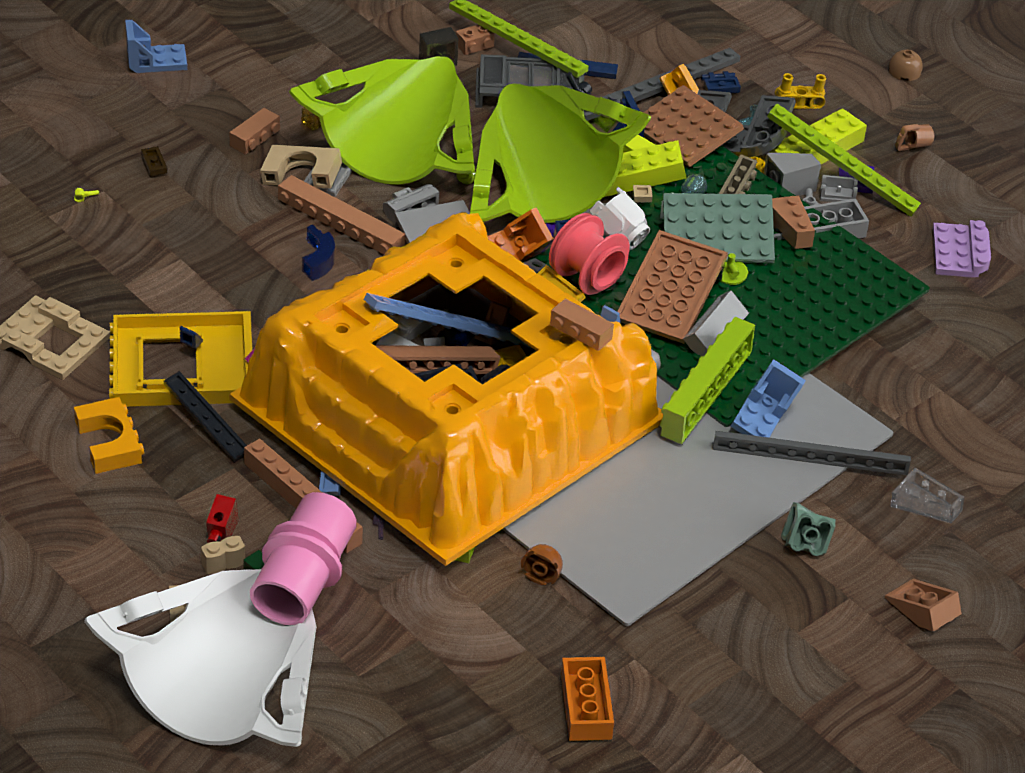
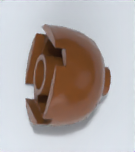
M538 544L531 547L523 556L521 568L524 567L525 575L534 583L540 585L554 584L562 572L563 560L560 553L552 546Z

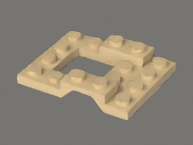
M35 295L0 325V349L5 350L13 347L23 352L32 365L64 380L110 338L111 334L110 331L81 318L80 311L51 297L44 300ZM53 326L79 338L60 356L44 349V343L38 340Z

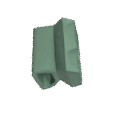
M793 502L781 537L786 541L785 546L791 547L795 551L803 550L815 556L824 555L827 552L835 530L836 519L818 515L801 504Z

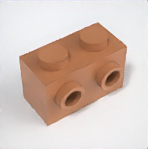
M474 25L456 31L455 45L464 55L494 47L495 33L480 25Z

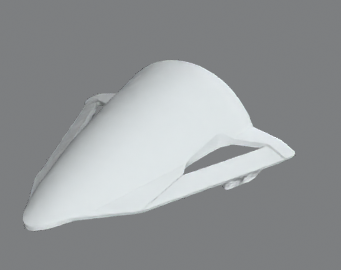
M261 569L221 571L158 593L155 591L136 597L119 606L85 618L86 625L94 635L119 655L126 681L140 704L159 723L186 739L208 745H230L243 741L254 734L280 745L297 747L301 744L317 628L313 609H311L304 622L296 625H284L272 621L261 614L250 599V589ZM186 604L185 611L181 616L153 635L141 637L117 629V627ZM291 667L289 679L283 680L281 707L284 717L283 724L279 725L265 710V700L280 674Z

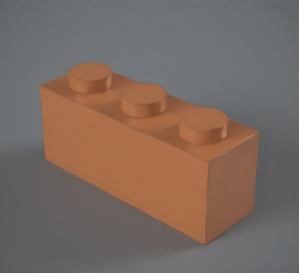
M265 108L261 109L229 132L230 146L246 155L280 130V116Z
M564 299L551 310L550 326L597 351L612 340L613 323L567 299Z

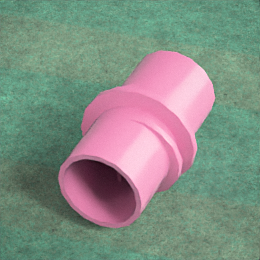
M312 492L307 494L300 501L291 519L277 525L270 533L268 541L262 549L264 566L250 589V599L261 614L272 621L284 625L303 623L322 589L334 586L342 576L341 554L356 529V517L343 501L326 493Z

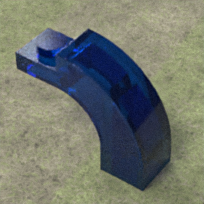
M312 224L307 227V241L316 251L302 257V271L311 281L323 277L332 269L335 262V241L330 232L323 234L321 230H318Z

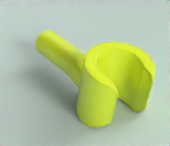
M77 188L74 200L82 202L86 196L99 195V191H84L82 188Z

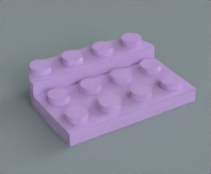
M970 220L969 225L933 223L935 274L978 277L980 273L988 271L991 251L989 231L985 227V222Z

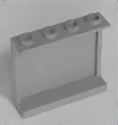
M464 200L396 212L395 228L400 227L401 231L405 233L407 244L423 235L430 226L443 222L453 214L461 212L470 214Z

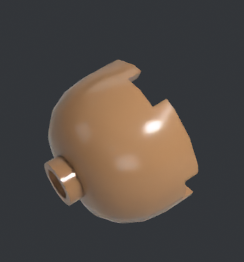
M906 49L898 51L892 56L889 63V73L898 80L909 78L908 81H913L921 76L923 63L921 57L916 52Z

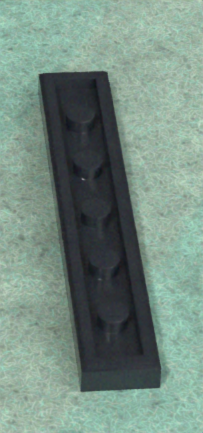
M180 371L164 380V385L234 463L244 457V447L247 445Z

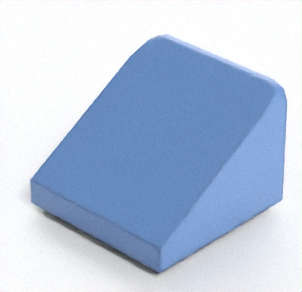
M604 305L600 316L610 322H620V313Z

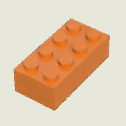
M605 657L562 658L561 680L569 741L612 740L614 718Z

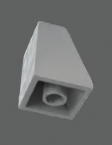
M767 153L764 174L794 195L801 196L806 194L807 188H811L813 192H816L821 164L812 154Z

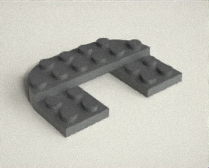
M698 90L697 92L699 96L726 112L732 98L730 92ZM762 95L750 126L743 125L744 129L721 146H724L737 156L744 155L746 157H757L773 150L781 144L787 132L769 119L767 115L776 104L792 113L796 103L795 98Z

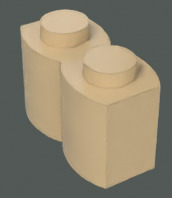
M230 536L221 542H210L201 547V561L206 574H215L224 571L226 568H237L243 565L245 545L240 536Z

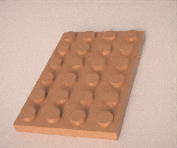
M684 85L643 112L651 116V120L645 127L644 136L656 145L678 140L683 163L688 167H691L744 129L742 123Z
M659 230L617 311L620 313V322L624 324L634 323L645 331L684 344L683 338L692 329L728 257V252Z

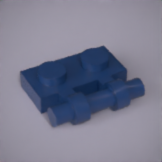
M723 71L717 74L708 72L701 75L706 91L740 92L741 86L738 78L735 77V73Z

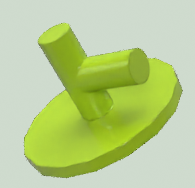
M730 253L728 255V262H725L722 280H716L730 285L740 284L746 280L748 269L744 263L735 262L736 255Z

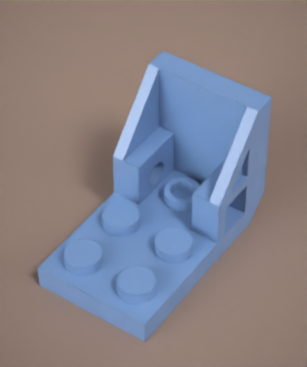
M125 20L127 54L131 70L136 73L188 70L184 44L151 46L150 35L133 20Z
M773 359L749 393L731 427L741 434L770 437L780 418L786 412L806 380Z

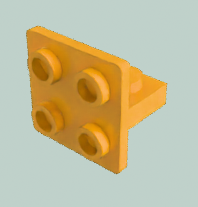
M684 64L679 65L672 72L659 78L668 95L683 85L696 94L699 90Z

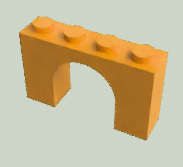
M120 397L74 407L75 423L80 434L101 429H110L121 434L111 442L89 446L90 461L95 474L142 463L144 448L142 443H138L137 430H133L132 418L127 416V406L122 404Z

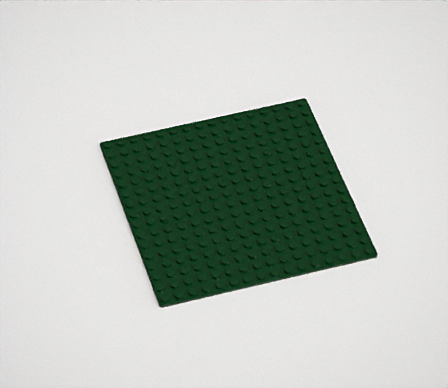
M719 146L691 167L685 166L686 179L652 186V202H635L645 213L650 232L638 246L629 250L627 265L620 278L612 286L597 294H584L586 298L581 303L597 315H601L604 305L618 311L658 231H664V219L660 218L663 194L672 192L719 194L739 157L724 146ZM756 168L757 175L754 181H750L751 186L748 192L745 191V194L772 195V198L796 196ZM801 200L804 207L810 206L809 204ZM814 208L806 209L807 214L815 213L820 217L819 224L813 225L814 228L837 224L822 217V213ZM812 215L809 218L810 221H817V219L813 218ZM836 225V227H832V230L818 233L815 230L813 245L808 248L795 249L786 239L777 240L778 237L774 238V263H744L748 269V276L745 281L737 285H730L716 280L694 325L718 296L731 290L749 312L744 320L755 325L751 354L706 413L724 427L731 426L754 385L773 359L802 378L928 293L930 287L841 226ZM550 248L532 258H536L552 268L549 263ZM579 272L563 277L580 290ZM644 330L651 344V349L660 356L661 366L657 371V376L677 391L682 380L687 379L690 370L697 366L701 356L691 350L686 342L683 344Z

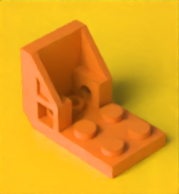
M537 208L529 210L509 223L503 230L488 236V240L494 242L521 262L541 253L554 239Z

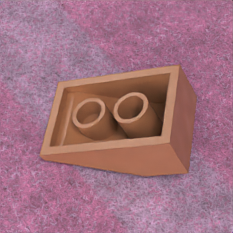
M916 579L910 580L885 595L886 600L917 626L929 631L938 630L941 626L953 621L954 618L962 614L958 592Z

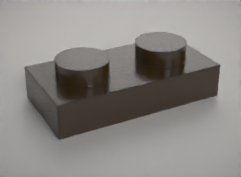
M158 146L141 149V155L150 176L168 173L166 163Z

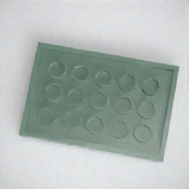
M663 194L664 232L728 252V255L734 253L736 255L735 262L774 263L772 195Z

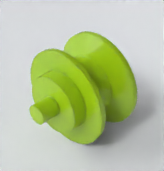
M474 171L469 174L457 173L456 176L460 182L468 185L474 182L476 172Z

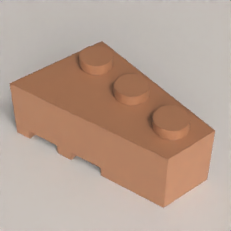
M800 197L772 198L773 227L775 229L778 228L782 232V236L795 249L812 247L815 229Z

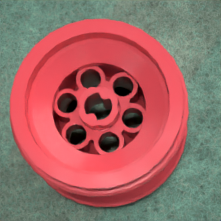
M581 213L570 219L556 235L550 248L549 263L555 272L563 277L579 272L580 290L586 295H594L609 288L620 278L627 265L630 245L629 240L623 234L617 233L603 238L604 225L601 218L590 213Z

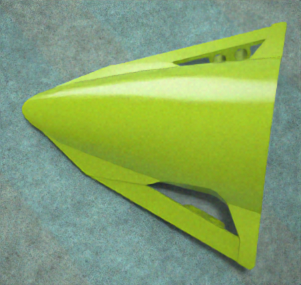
M437 56L424 60L387 59L343 72L342 69L321 75L315 81L289 90L290 95L300 105L320 118L325 138L331 148L340 149L342 162L367 179L384 184H406L425 177L434 169L458 174H469L475 171L469 95L456 74L454 63L448 57ZM364 83L363 89L343 103L333 104L315 99L322 95ZM454 124L453 141L457 160H454L440 149V143L446 130Z
M506 85L499 95L495 110L482 130L470 214L478 213L482 221H488L507 213L520 217L529 210L537 208L544 222L551 223L567 220L587 211L597 201H600L611 188L621 167L623 147L643 131L651 120V116L603 97L598 98L561 85ZM584 110L627 124V126L610 133L600 132L585 119ZM496 163L502 167L507 187L505 193L489 206L488 200L493 165Z

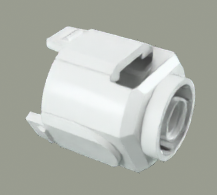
M618 187L616 191L619 195L611 199L606 205L597 201L590 212L603 221V238L612 234H623L629 240V250H632L646 238L650 228L647 225L643 210L625 191Z

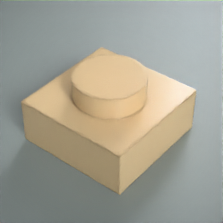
M633 185L634 202H652L651 185Z

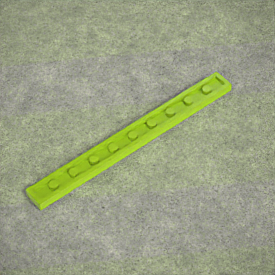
M454 0L449 3L450 10L565 72H571L577 78L588 72L589 66L467 0Z
M776 104L767 115L773 122L910 217L921 204L779 104Z

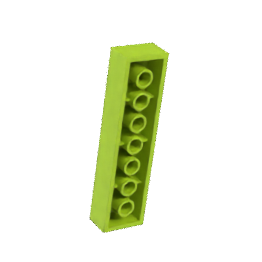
M734 317L730 323L728 322L725 325L722 334L719 333L717 335L715 343L708 347L705 356L700 357L697 366L690 370L687 379L682 380L680 388L674 391L670 401L663 405L661 410L663 418L660 423V427H662L661 436L679 444L685 441L751 354L755 330L754 324Z

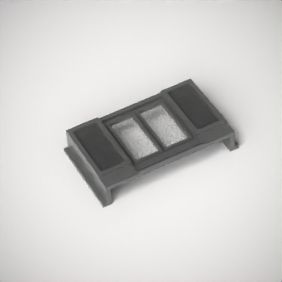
M481 54L480 68H477L475 108H482L483 96L499 97L502 89L509 84H522L526 86L561 85L570 89L572 87L565 76L567 72L543 59ZM584 74L578 78L573 76L577 84L584 81Z

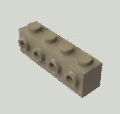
M740 155L719 194H745V191L748 192L751 186L750 181H754L757 175V171H755L757 160Z

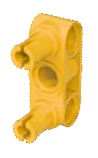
M785 73L781 85L775 90V96L795 98L794 108L819 109L825 105L824 86L826 76L823 74L816 75L814 86H791L793 75Z

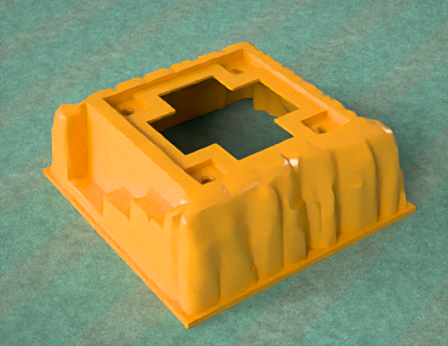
M466 212L453 214L443 222L430 226L423 235L406 246L389 248L383 257L374 260L369 270L347 276L342 281L334 283L331 289L319 290L304 298L296 299L289 306H284L278 313L270 316L259 332L254 353L249 359L247 375L244 377L242 387L229 394V400L445 566L660 426L663 418L662 409L658 407L656 399L657 367L651 355V344L644 330L634 323L621 326L620 322H611L614 324L612 340L597 351L550 326L551 310L564 299L592 313L594 312L541 275L536 274L528 265L516 259L509 252L504 251L494 242L488 240L486 227L479 214H467ZM439 283L455 294L465 288L475 289L492 302L495 301L510 308L509 314L522 322V324L513 328L511 333L535 349L536 352L484 384L479 383L454 364L424 382L372 344V342L398 328V324L385 315L387 314L382 310L376 312L370 309V305L364 298L366 293L407 302Z

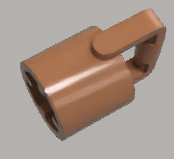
M929 124L903 126L897 137L895 147L898 151L930 146L934 141V131Z

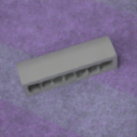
M730 290L718 296L683 340L696 354L705 356L708 347L715 343L717 335L719 333L722 334L725 325L728 322L730 323L734 317L744 320L749 312Z

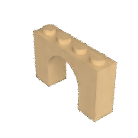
M272 145L260 170L263 185H279L286 172L291 168L300 165H310L314 167L311 173L313 186L331 189L342 164L340 149Z

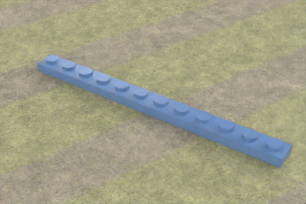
M366 293L364 298L370 305L369 308L376 312L382 310L393 316L398 314L405 319L412 317L419 322L427 321L435 326L441 324L448 329L454 327L461 332L466 330L477 336L482 334L490 339L495 337L502 342L508 340L515 345L521 343L528 348H532L511 333L513 328L370 293Z

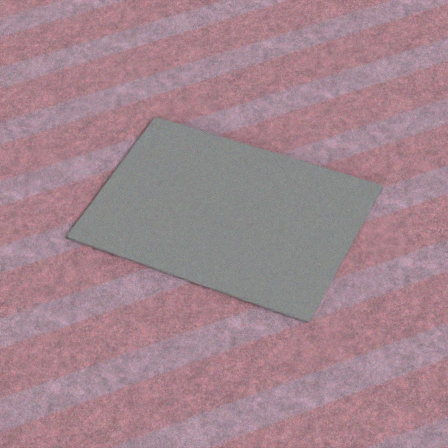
M808 373L802 377L806 380L804 385L780 418L769 438L873 451L893 436V431ZM657 376L656 399L658 407L662 409L663 405L670 401L673 392L676 390ZM705 413L682 444L661 436L662 427L658 426L502 530L528 550L538 544H546L556 549L563 560V569L560 575L623 625L629 626L791 509L793 502L801 503L848 468L713 450L715 431L741 433L731 426L724 427Z

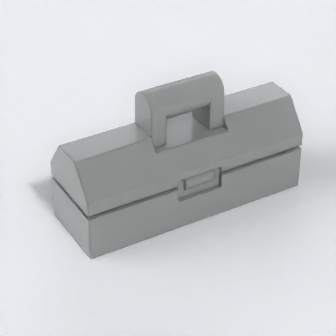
M431 184L424 185L413 191L407 187L393 193V199L383 203V210L386 216L395 224L396 212L439 205V191Z

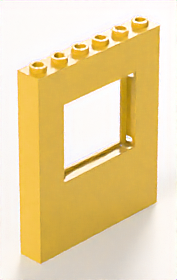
M251 311L114 315L113 323H110V334H113L110 335V347H113L110 348V360H113V362H110V373H113V375H109L110 386H113V388H109L110 399L120 397L122 404H126L127 407L182 405L164 385L165 379L143 380V343L180 342V327L183 326L196 332L203 339V342L196 348L197 378L186 379L193 386L194 383H197V387L194 388L209 404L233 403L229 400V394L242 387L249 364L245 358L252 351Z

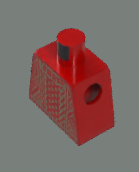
M216 494L206 522L207 543L221 542L223 539L232 536L239 521L236 498Z

